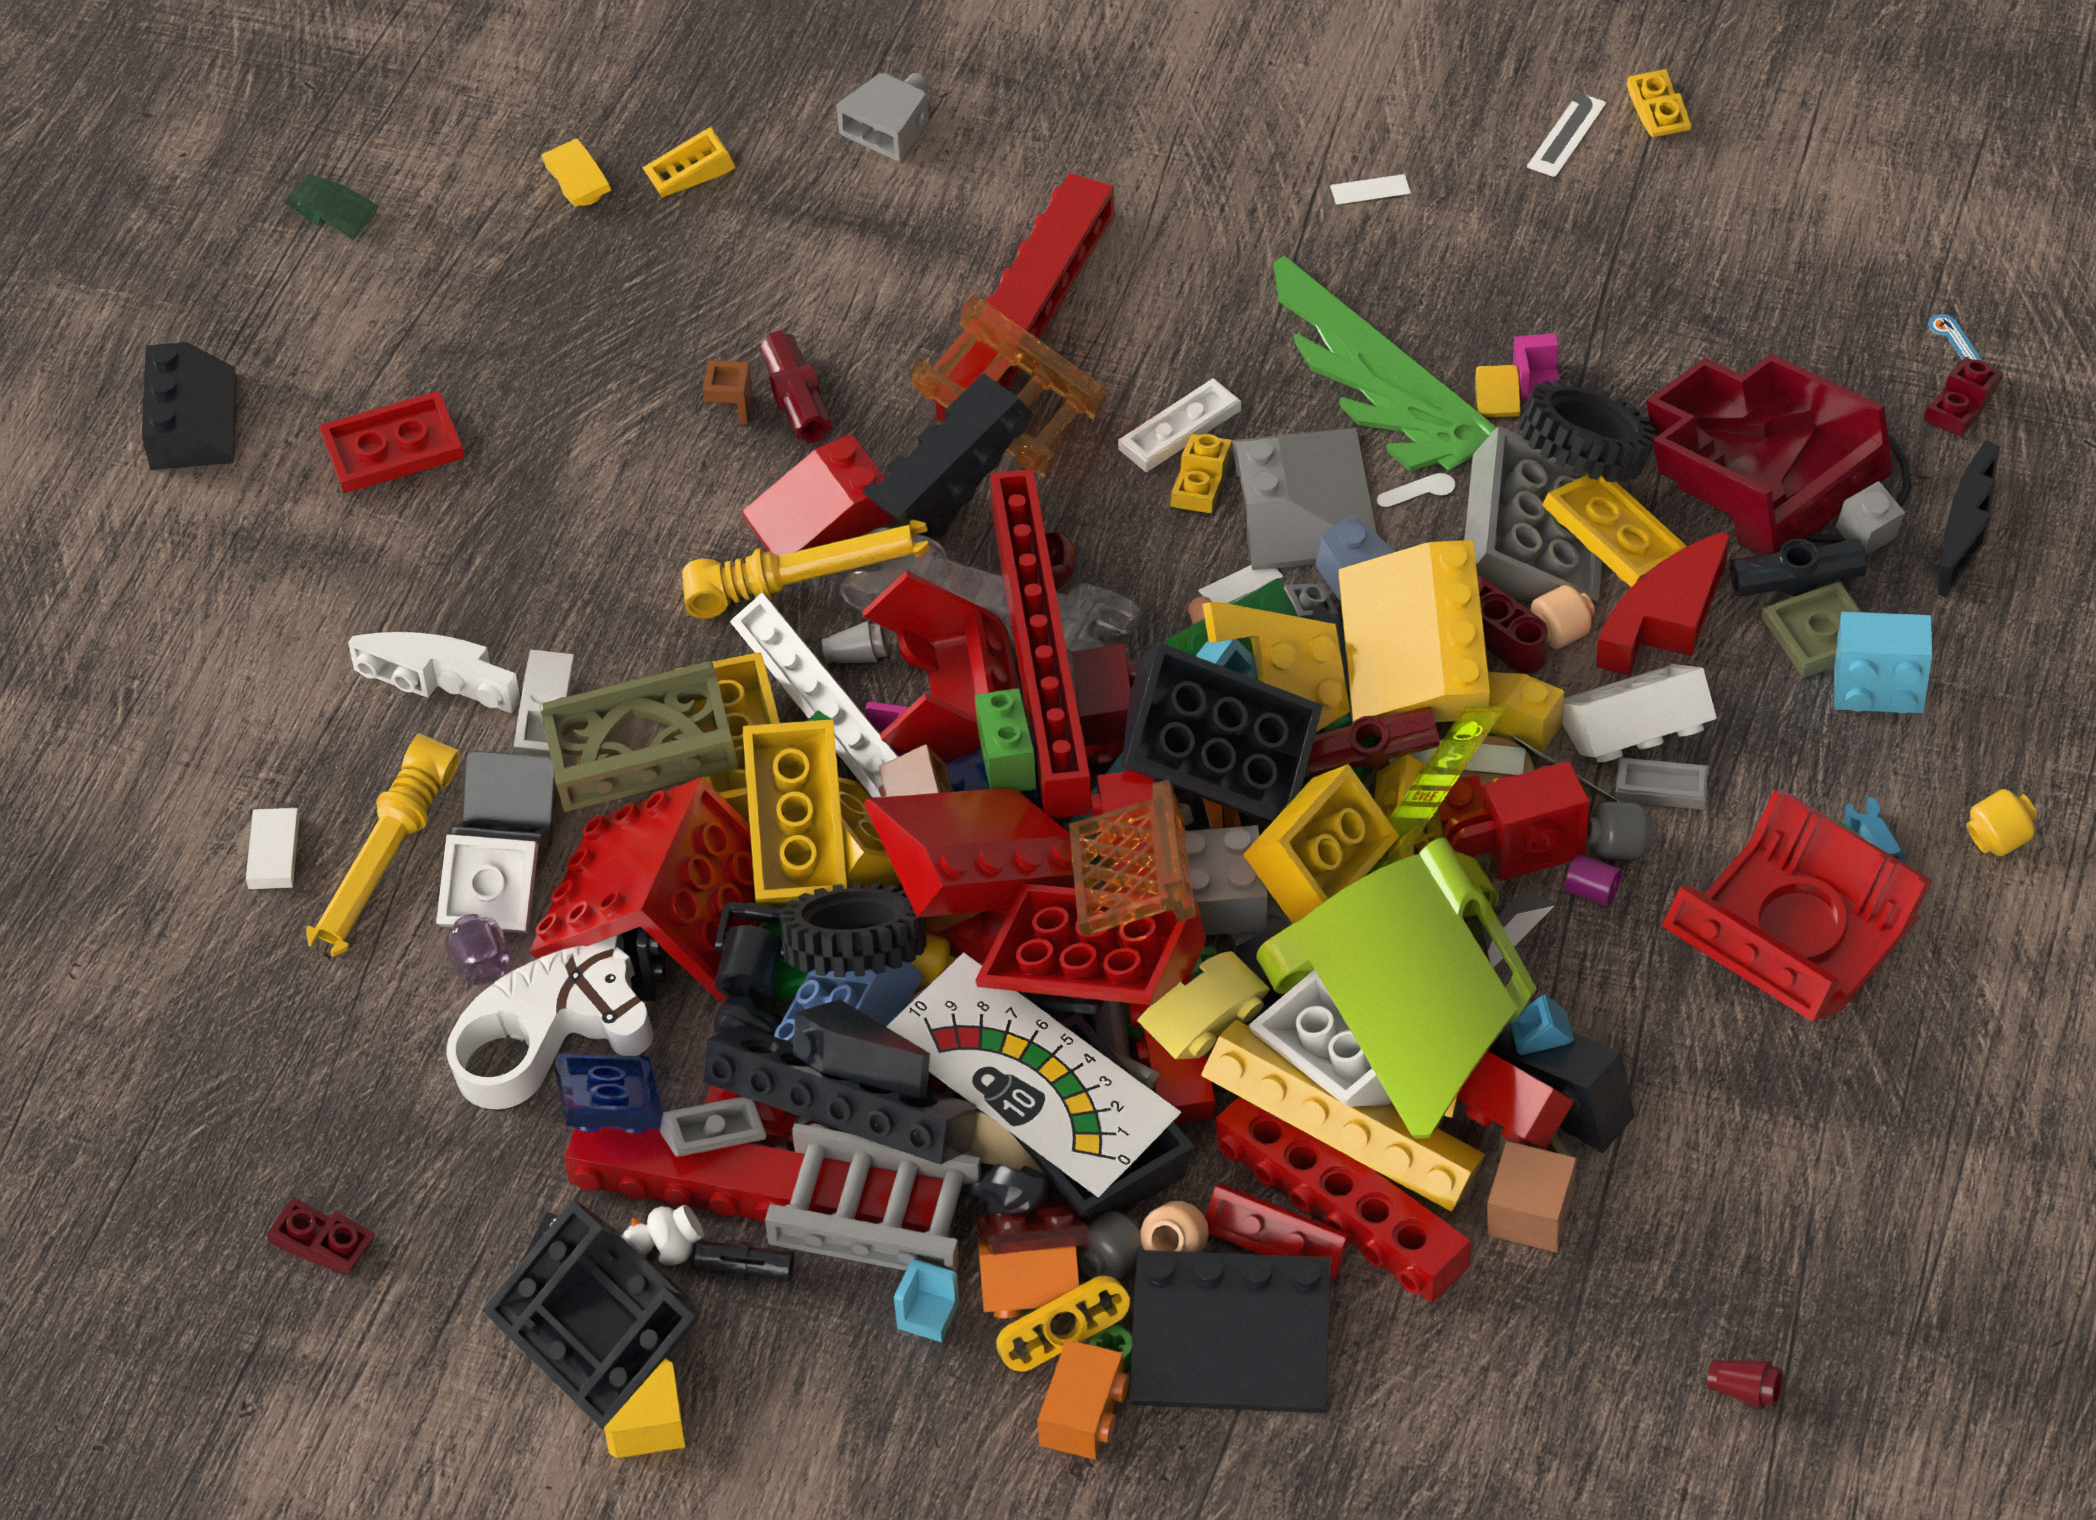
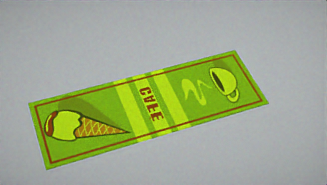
M1465 707L1388 819L1400 837L1366 875L1404 859L1506 707Z

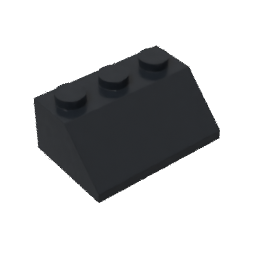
M188 342L146 345L142 440L150 470L234 463L235 367Z

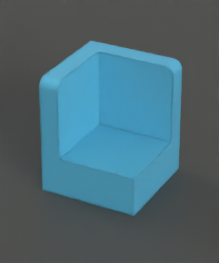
M912 1259L894 1296L897 1329L942 1342L960 1305L957 1273Z

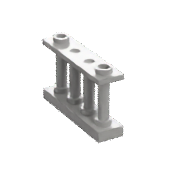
M794 1123L792 1134L795 1152L805 1155L790 1205H769L765 1218L769 1245L905 1271L911 1260L915 1259L957 1273L959 1266L957 1239L949 1238L948 1234L962 1186L973 1184L978 1180L982 1181L979 1157H974L964 1152L940 1165L850 1133L832 1130L822 1124L808 1126ZM824 1157L851 1162L837 1212L832 1215L808 1210ZM870 1166L897 1171L883 1222L879 1224L855 1220ZM916 1175L944 1180L930 1230L925 1233L901 1228Z

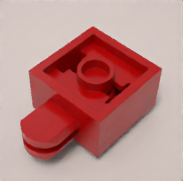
M1569 761L1552 766L1546 765L1531 772L1513 777H1502L1494 782L1484 784L1483 810L1450 819L1445 825L1443 833L1456 852L1470 857L1487 853L1500 881L1571 862L1577 854L1585 855L1589 799Z

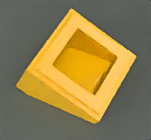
M1516 365L1477 367L1475 377L1477 411L1485 418L1520 416L1518 367Z

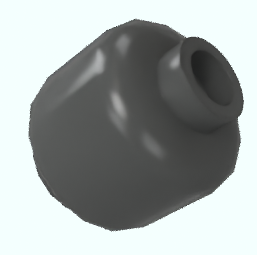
M1603 802L1596 806L1592 817H1588L1586 844H1591L1594 854L1601 860L1634 861L1639 859L1645 850H1649L1654 840L1653 819L1637 803Z
M1108 1211L1099 1215L1080 1231L1075 1240L1076 1255L1081 1270L1092 1278L1110 1276L1117 1280L1122 1279L1136 1267L1137 1250H1144L1141 1245L1140 1224L1133 1217L1119 1212Z

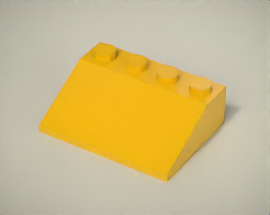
M1473 540L1428 542L1339 569L1338 575L1352 723L1363 716H1375L1382 719L1426 707H1431L1435 722L1486 720L1487 713L1464 714L1465 711H1488L1490 697Z

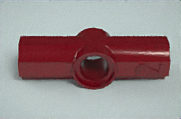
M782 330L769 333L767 338L759 345L760 354L770 375L771 389L779 410H785L797 439H803L808 444L820 441L831 430V423L821 400L819 383L811 363H805L793 335H788Z
M1431 707L1382 719L1375 716H1363L1356 719L1350 727L1315 735L1307 764L1309 779L1347 764L1351 768L1360 766L1365 769H1377L1382 767L1391 758L1440 747V740ZM1367 737H1375L1381 741L1373 748H1364L1359 745Z

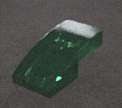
M311 174L297 186L285 201V204L318 226L325 220L352 240L373 219L378 209L376 204L357 192L329 179Z

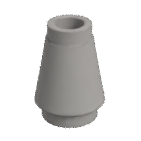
M870 620L822 639V648L827 664L878 663L879 658L888 656L884 628L876 623L871 624Z

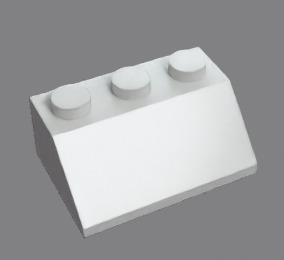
M1671 664L1564 698L1562 725L1580 755L1596 757L1597 762H1606L1623 756L1621 749L1637 745L1638 749H1647L1663 743L1662 736L1677 732L1678 736L1681 737L1704 730L1703 723L1715 720L1717 717L1704 669L1702 667Z
M1315 969L1248 1025L1250 1032L1346 1107L1381 1106L1392 1102Z

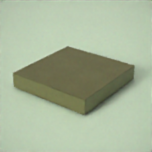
M1841 581L1764 607L1762 619L1802 678H1806L1834 668L1841 612L1862 611Z

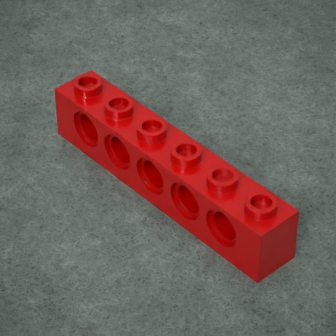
M1240 1096L1216 1118L1217 1146L1228 1159L1239 1161L1253 1171L1256 1178L1263 1185L1279 1190L1289 1198L1293 1206L1304 1214L1310 1213L1323 1224L1350 1234L1349 1243L1359 1249L1369 1263L1376 1267L1382 1266L1397 1277L1401 1285L1410 1293H1419L1429 1302L1433 1303L1470 1267L1471 1240L1372 1168ZM1334 1194H1343L1344 1196H1335ZM1377 1220V1221H1381V1222L1373 1223V1222H1369V1221ZM1406 1247H1416L1418 1249H1407Z

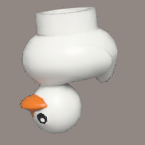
M685 1204L676 1210L662 1206L655 1208L648 1215L647 1225L637 1218H632V1225L623 1234L644 1255L648 1254L655 1244L660 1252L658 1260L666 1266L685 1262L692 1254L694 1243L704 1237L699 1220Z

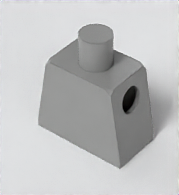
M886 73L876 75L836 105L839 134L901 162L928 123L929 115L926 92L929 90V85L927 81L917 73H912L904 82Z

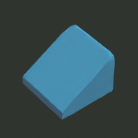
M1546 994L1541 995L1525 1007L1523 1013L1513 1025L1509 1022L1517 1052L1521 1055L1563 1046L1574 1041L1566 1011Z

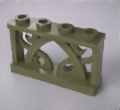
M711 661L645 676L612 686L601 687L597 690L569 697H561L553 701L541 703L539 706L555 782L564 812L739 768L713 662ZM707 699L706 705L700 712L689 718L687 717L693 712L695 701ZM715 716L718 730L703 733L698 726ZM633 717L650 719L667 726L653 739L650 747L633 751L624 744L609 742L615 733ZM574 732L578 739L587 741V743H571L562 738V735ZM563 754L581 756L580 764L566 768Z

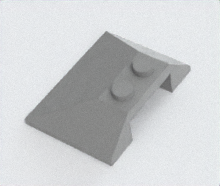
M1356 428L1232 440V454L1236 477L1240 476L1247 514V542L1252 570L1315 565L1321 536L1351 513L1377 535Z

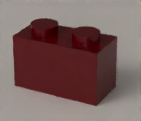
M1124 643L1072 651L1079 716L1085 745L1125 740L1129 698L1138 669L1136 660H1127Z

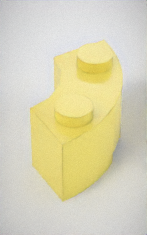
M1232 951L1218 954L1201 963L1199 968L1203 971L1202 974L1186 986L1180 982L1155 1004L1151 1005L1137 1020L1175 1059L1202 1057L1215 1044L1216 1037L1224 1032L1235 1020L1247 1023L1263 1008L1264 1003L1261 1000L1269 992L1270 988Z

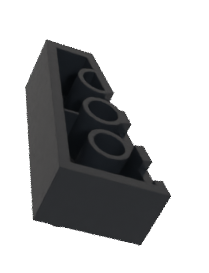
M982 373L945 410L946 420L940 425L928 426L917 437L919 441L918 447L906 459L900 455L887 466L891 474L879 485L871 482L862 493L900 527L910 525V520L925 523L927 532L914 534V537L921 542L928 540L931 547L936 539H939L946 533L950 521L961 507L971 501L975 495L976 488L986 475L999 465L1002 455L1014 439L1025 432L1029 420L1034 413L1017 396Z
M1508 1023L1487 1051L1572 1099L1574 1102L1559 1128L1599 1152L1604 1153L1635 1117L1621 1052L1573 1033L1574 1041L1569 1044L1521 1055L1517 1052L1510 1023Z

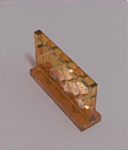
M1169 779L1152 784V799L1069 824L1078 926L1082 936L1172 909L1178 922L1196 917L1184 818ZM1146 818L1137 827L1131 825L1134 821ZM1102 832L1094 840L1083 838L1088 835ZM1118 836L1126 837L1117 846L1110 844ZM1141 842L1149 843L1140 852L1133 850ZM1097 855L1104 856L1098 864H1089ZM1120 861L1128 862L1120 871L1113 870ZM1144 867L1152 868L1143 877L1136 875ZM1100 880L1107 882L1098 891L1091 889ZM1123 886L1131 888L1122 897L1115 895ZM1147 892L1159 895L1139 901ZM1102 906L1110 907L1106 912L1094 915Z

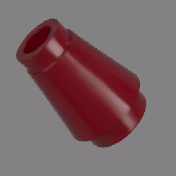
M1712 1360L1707 1375L1708 1389L1717 1390L1719 1393L1759 1409H1763L1765 1405L1775 1407L1780 1399L1783 1386V1369L1773 1366L1771 1361Z

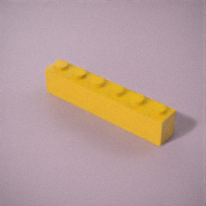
M1235 1020L1219 1035L1201 1076L1451 1212L1467 1194L1486 1155L1438 1128L1435 1129L1431 1138L1414 1139L1392 1103L1381 1106L1346 1107L1250 1032L1248 1025L1238 1020Z

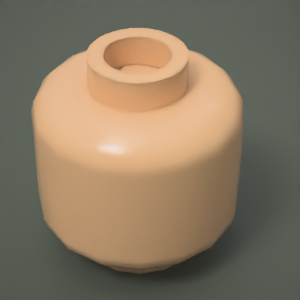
M1567 585L1560 586L1534 599L1530 608L1532 613L1547 624V645L1554 649H1560L1587 636L1591 631L1592 617L1595 614L1594 605L1589 596L1585 593H1579L1574 587Z
M1170 1201L1154 1209L1144 1219L1140 1230L1143 1249L1152 1251L1202 1252L1209 1236L1208 1224L1203 1213L1194 1205L1184 1201Z

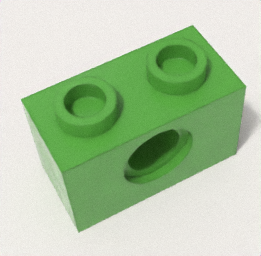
M1019 688L975 695L977 733L990 789L1015 787L1020 792L1035 790L1034 750Z

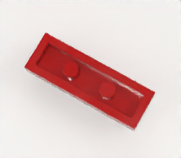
M1224 1184L1215 1186L1205 1216L1208 1224V1234L1261 1255L1330 1257L1331 1282L1338 1278L1351 1237L1350 1234Z

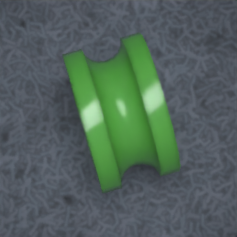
M1111 1325L1091 1336L1089 1345L1103 1348L1110 1344L1113 1349H1119L1123 1353V1372L1130 1367L1132 1338L1126 1329L1117 1325Z

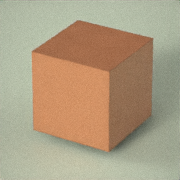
M1506 1141L1487 1202L1488 1236L1557 1253L1575 1194L1576 1158Z

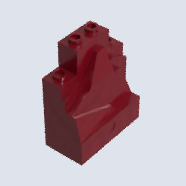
M1769 354L1742 375L1704 358L1646 400L1650 426L1654 427V435L1657 436L1653 439L1658 473L1677 482L1679 490L1724 511L1735 525L1737 543L1760 555L1780 552L1782 545L1787 541L1807 539L1840 514L1845 500L1877 481L1881 483L1892 474L1885 406L1773 354Z

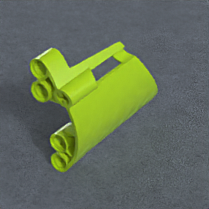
M1443 837L1430 842L1423 848L1420 854L1384 866L1342 889L1316 907L1307 916L1268 939L1260 946L1256 955L1272 987L1279 994H1286L1315 969L1414 1139L1431 1138L1453 1100L1487 1050L1509 1022L1513 1025L1519 1019L1537 990L1491 907L1492 904L1495 907L1499 900L1497 891L1478 861L1473 857L1454 851L1448 840ZM1478 915L1510 967L1513 975L1506 987L1477 943L1463 917Z

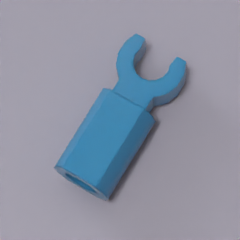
M1873 797L1867 798L1865 809L1867 814H1859L1854 810L1851 803L1846 804L1845 823L1852 830L1857 831L1860 837L1904 863L1905 853L1886 821L1879 818L1880 805Z

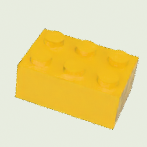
M1347 764L1312 778L1246 850L1243 856L1293 924L1307 916L1316 907L1342 889L1364 877L1400 836L1350 765Z

